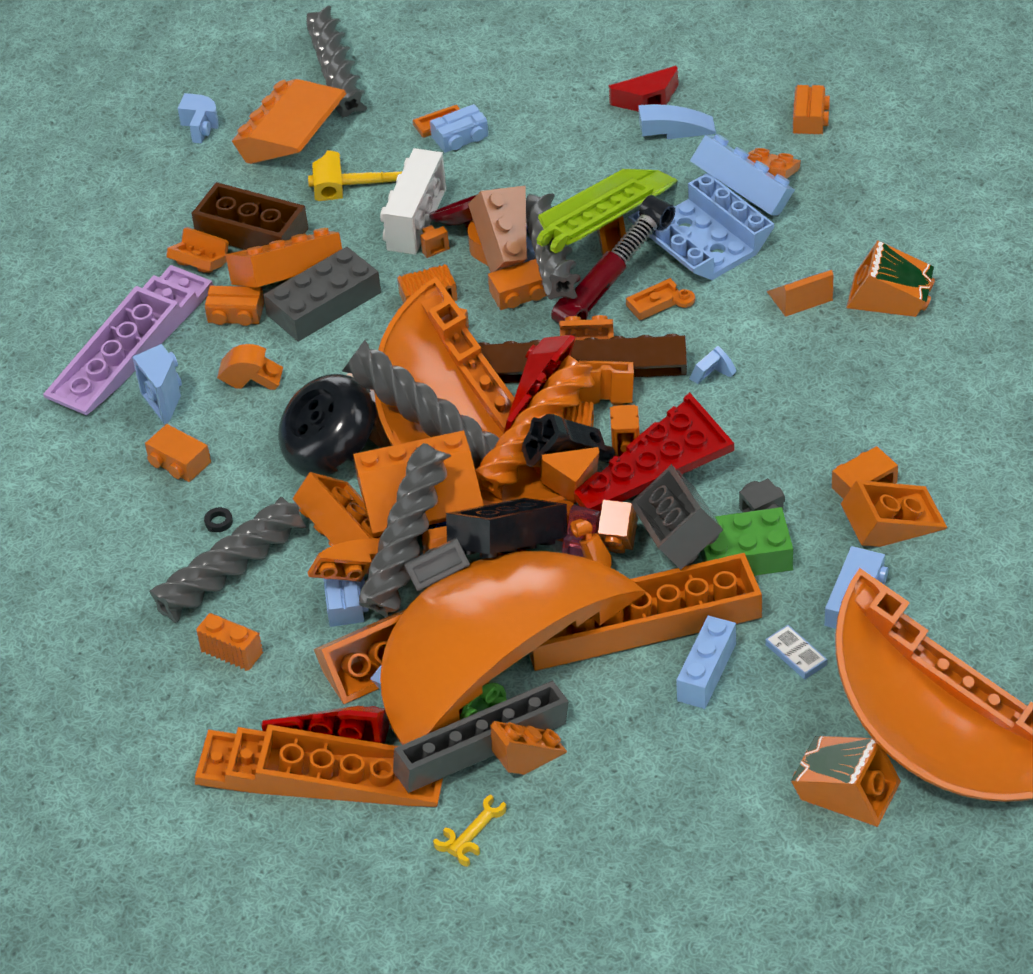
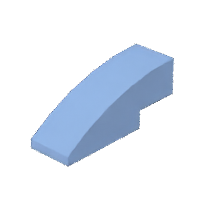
M638 105L642 136L666 134L667 139L716 134L713 117L700 111L673 105Z

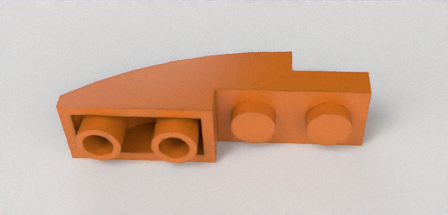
M380 538L350 540L323 550L317 555L307 572L308 576L361 582L364 575L369 574L370 564L378 553Z

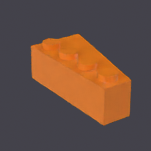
M328 228L313 230L314 234L311 235L298 234L292 236L290 240H277L270 242L268 245L251 247L246 250L225 254L231 285L257 288L295 277L342 249L339 232L329 231Z

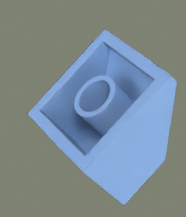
M160 344L133 356L141 395L163 424L169 423L181 397L179 387L182 386V382L175 369L178 366L175 355L172 352L168 353L164 346Z

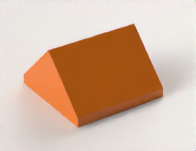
M832 270L774 288L767 291V293L786 317L833 301L834 275Z
M599 448L542 455L541 483L568 501L575 503L574 491L597 472Z

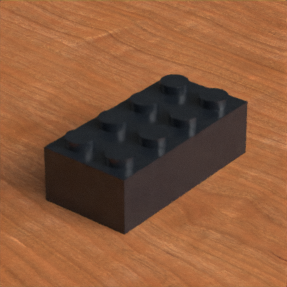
M520 498L446 513L447 542L457 537L465 555L477 552L480 553L482 558H496L498 553L517 552L518 548L526 550L536 549L537 544L554 545L556 544L555 540L567 538V504Z

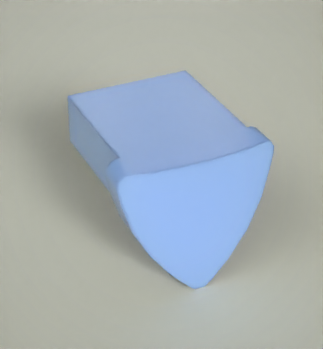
M717 346L696 364L689 379L699 384L714 370L728 377H731L737 371L728 355Z

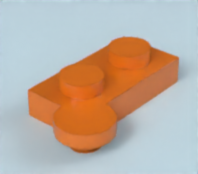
M671 278L626 298V306L640 321L674 305L687 308L695 303V294L687 289L679 291L677 284Z

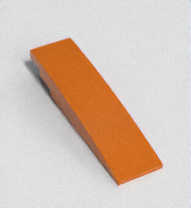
M268 725L266 731L238 727L236 734L208 729L195 775V784L256 794L402 806L437 807L443 778L408 793L393 772L394 748L399 746Z

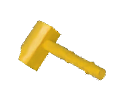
M327 150L324 156L312 163L313 175H308V186L314 187V199L317 201L342 199V185L396 182L398 174H402L403 171L341 174L340 153Z

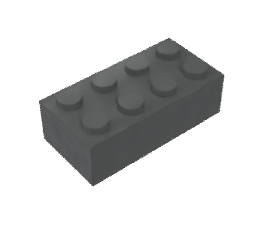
M345 247L265 293L264 300L267 316L299 342L380 294L379 272L349 247Z
M672 464L631 502L635 512L658 549L680 570L685 565L691 564L697 558L698 553L707 545L715 542L723 531V528L695 487Z

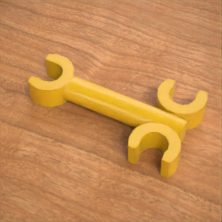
M488 795L483 801L484 810L456 839L452 829L444 828L443 834L449 840L441 842L435 838L433 840L435 849L440 852H448L457 857L461 865L468 867L470 859L464 856V854L467 852H472L477 856L480 854L478 845L471 841L492 818H498L505 814L507 809L506 803L502 802L499 807L492 808L490 806L494 802V797Z

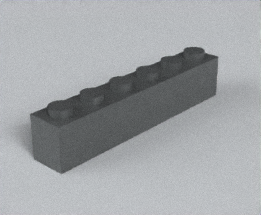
M552 680L394 748L393 772L406 791L410 793L494 756L490 726L494 721L511 722L521 726L553 730L566 724L569 701Z

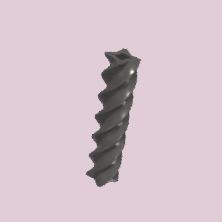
M329 5L320 12L308 13L306 19L307 29L311 36L317 59L321 65L326 85L343 89L347 93L336 106V111L344 118L355 111L367 110V107L360 101L361 97L365 94V90H360L355 86L360 76L350 72L352 66L355 65V61H349L345 57L346 53L350 51V47L343 46L340 43L341 39L345 37V33L336 30L340 19L331 17V6Z
M549 193L538 197L529 194L526 198V223L535 258L539 266L544 291L550 300L560 296L575 299L577 294L574 284L579 282L580 275L570 273V270L576 267V261L566 259L572 253V248L565 246L562 251L554 253L550 251V245L554 238L543 247L538 245L536 240L539 233L544 230L538 215L554 207L551 206L555 195Z
M366 340L363 341L342 370V372L352 373L355 381L363 388L374 390L377 397L383 403L397 406L400 414L405 419L420 423L423 431L430 437L464 430L475 470L480 466L486 454L494 449L500 439L490 432L482 431L478 422L473 418L460 415L456 406L450 401L437 398L431 387L424 383L415 382L408 370L401 366L392 365L385 353L376 349H370Z
M423 443L410 456L406 466V476L398 487L396 502L388 515L387 528L383 531L378 543V553L370 564L368 580L361 589L359 596L360 606L375 610L385 617H388V612H394L400 608L401 598L398 589L406 585L410 580L404 563L416 558L420 553L416 537L426 532L429 527V521L425 512L433 508L438 502L434 486L446 479L447 470L443 461L451 457L450 454L438 451L430 445Z
M280 496L275 504L263 508L252 520L244 522L237 527L232 535L216 542L210 551H206L194 558L188 567L173 573L166 583L151 589L149 592L156 602L157 611L162 615H166L174 623L178 622L183 607L195 608L200 606L203 602L205 591H220L225 585L227 575H242L247 569L249 559H264L268 554L270 544H284L288 541L292 528H306L300 517L298 505L296 503H289Z

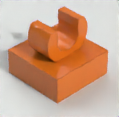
M432 225L422 228L424 234L420 235L422 253L426 258L450 249L448 231L444 226L434 229Z

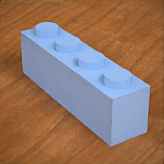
M715 134V136L705 135L690 162L770 215L778 216L795 191L794 188L788 185L790 181L779 174L774 176L769 173V167L757 160L754 163L748 159L749 154L738 147L733 149L727 145L729 141L719 134Z

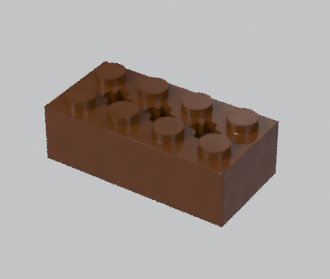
M218 182L213 185L191 213L195 230L228 240L230 246L244 250L251 247L268 245L270 242L277 240H290L292 236L305 234L309 229L304 205Z

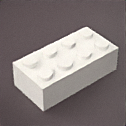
M414 148L410 157L405 159L404 170L402 174H398L394 190L390 191L386 207L382 208L380 220L384 222L383 241H386L388 251L417 254L421 245L420 235L424 234L422 228L430 226L432 220L429 217V213L437 210L446 191L443 152Z

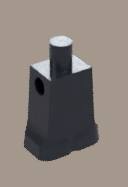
M546 414L541 418H532L529 432L522 445V452L529 467H541L542 455L598 447V461L609 463L615 455L614 448L605 445L600 429L566 420L554 414Z

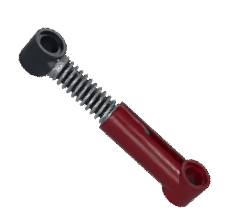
M654 195L647 196L640 206V217L632 225V228L626 232V235L620 239L612 251H607L575 288L577 297L575 299L563 297L556 302L551 313L552 320L558 324L559 321H565V317L578 316L581 317V320H587L590 310L627 268V261L633 257L632 254H635V251H638L641 244H644V241L650 237L649 234H652V231L658 228L665 229L671 224L676 212L675 207Z

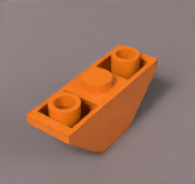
M494 721L490 725L492 752L507 772L525 775L567 753V750L560 743L561 738L551 729L544 730L532 726H521L511 722L503 723Z

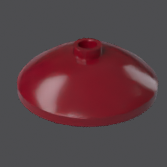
M476 195L439 208L429 213V217L434 222L446 225L465 223L466 228H468L473 220L468 204Z

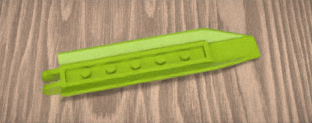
M621 169L539 214L538 219L544 230L539 233L536 239L537 244L543 247L554 238L550 245V251L558 253L563 250L565 245L588 236L637 208L647 196H658L675 185L678 180L659 170Z

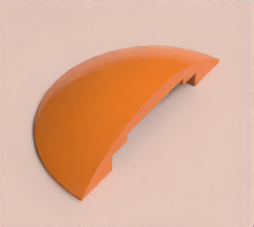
M434 277L414 292L398 309L388 324L378 350L388 356L392 365L401 366L408 370L415 382L424 383L431 387L437 398L448 400L454 404L460 415L469 416L477 421L482 431L490 432L500 438L504 433L514 396L481 353V346L466 327V316L439 279ZM374 391L379 419L392 446L430 438L423 431L420 423L405 419L400 414L397 406L383 403ZM527 464L518 466V480L516 483L502 486V499H499L489 491L480 490L484 506L520 498L551 502L567 499L541 483V467H529Z
M549 551L513 552L498 555L496 558H484L472 562L469 566L433 583L400 616L384 650L380 676L381 694L385 712L394 733L403 745L459 721V709L483 693L482 686L571 623L578 627L592 617L601 625L644 595L645 590L620 572L599 562L580 556Z
M859 568L849 583L841 602L836 624L835 649L838 671L844 691L863 727L874 741L896 762L919 778L941 789L961 796L988 801L1009 802L1033 799V702H1030L1028 706L927 637L926 634L929 630L904 613L910 602Z

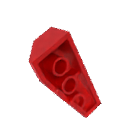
M572 335L545 337L537 346L533 344L525 356L527 362L506 421L504 433L511 428L516 417L527 409L531 399L542 390L547 379L558 370L561 362L568 355L571 356L576 337Z
M352 706L263 720L261 725L262 731H266L268 725L382 744H385L390 726L385 708L376 706Z

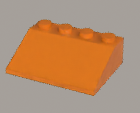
M299 79L281 80L273 86L274 90L271 94L261 101L262 105L250 114L248 122L237 130L238 134L234 137L232 143L244 161L250 164L300 153L347 94L345 90Z
M464 430L353 454L357 480L373 537L381 536L387 528L388 515L396 502L398 487L406 476L408 460L412 453L423 443L451 455V457L443 461L447 470L446 479L434 486L438 502L433 508L425 512L429 525L446 522V513L484 506Z

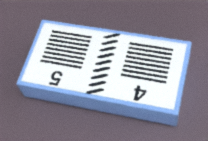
M789 625L765 639V645L804 680L827 666V659Z

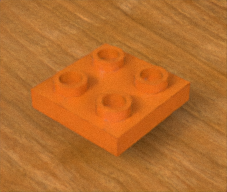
M755 148V150L748 153V159L754 163L756 160L764 163L769 167L768 172L774 176L779 174L787 179L800 168L801 160L793 159L794 156L791 154H770V151L765 148Z

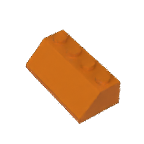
M309 472L292 498L300 507V513L310 518L314 523V528L328 538L330 546L350 540L381 537H373L363 498L346 481Z
M406 609L313 649L324 675L343 704L379 689L370 678L381 666L390 634Z

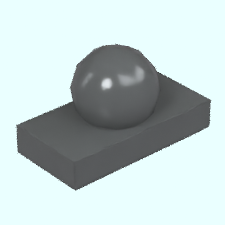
M457 537L436 548L429 549L424 554L404 563L417 591L470 565Z

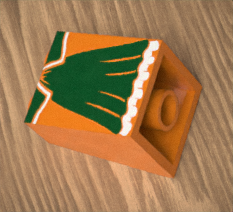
M877 240L854 274L846 308L916 317L920 310L925 311L930 303L931 296L928 293L935 282V279L932 278L934 266Z
M815 736L806 750L800 765L793 774L791 782L801 800L878 827L901 780L887 753L873 738Z

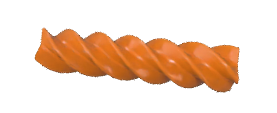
M570 355L561 362L558 370L547 379L542 390L531 399L527 409L516 417L511 428L500 437L495 448L486 454L480 466L475 470L480 490L489 491L499 499H502V486L517 482L518 466L526 465L522 445L529 432L532 418H541L546 414H554L564 418L565 408L579 405V390L592 387L595 384L590 374L592 370L590 364L580 363Z

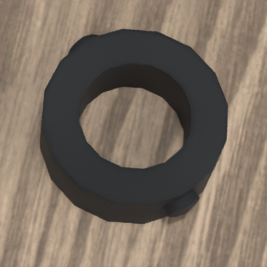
M218 507L206 513L204 522L209 532H223L231 527L233 518L228 509ZM217 516L226 518L222 523L215 524L211 522Z

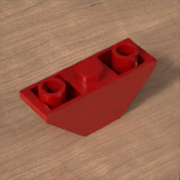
M677 66L609 85L610 105L639 112L638 105H667L678 87Z

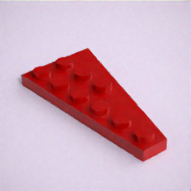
M689 392L683 397L684 401L678 407L673 406L667 411L665 418L660 422H654L628 444L623 454L619 457L614 456L603 471L594 473L574 491V500L588 517L602 510L603 500L622 502L642 493L671 464L681 474H684L733 452L734 442Z

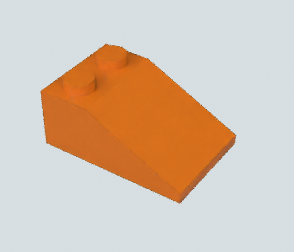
M856 480L841 502V506L861 546L882 547L947 529L926 486Z

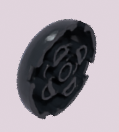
M344 374L324 375L300 388L288 402L279 423V446L286 462L304 476H307L309 472L328 476L337 472V467L347 459L352 461L354 459L353 454L360 453L374 427L376 404L372 401L370 389L363 388L353 377Z

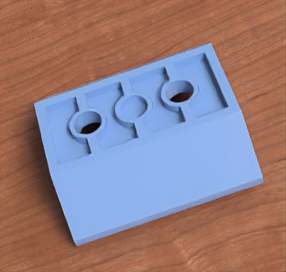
M706 173L688 183V199L675 206L676 212L671 224L665 229L658 228L652 231V234H649V238L693 273L713 280L756 256L774 229V223L716 178ZM639 211L628 216V221L633 225L640 217ZM683 223H687V224H690L691 226H690V227H687V226H679V225H680V224H683ZM715 249H720V250H723L724 252H723V253H720V252H711V251H713V250H715Z

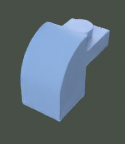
M184 93L178 106L181 126L190 127L192 143H202L204 137L209 136L211 128L218 129L219 127L216 105L207 96Z

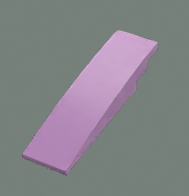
M170 265L160 277L153 275L143 288L135 286L44 392V398L88 415L135 372L133 356L162 344L208 296L209 287L213 286L212 281Z

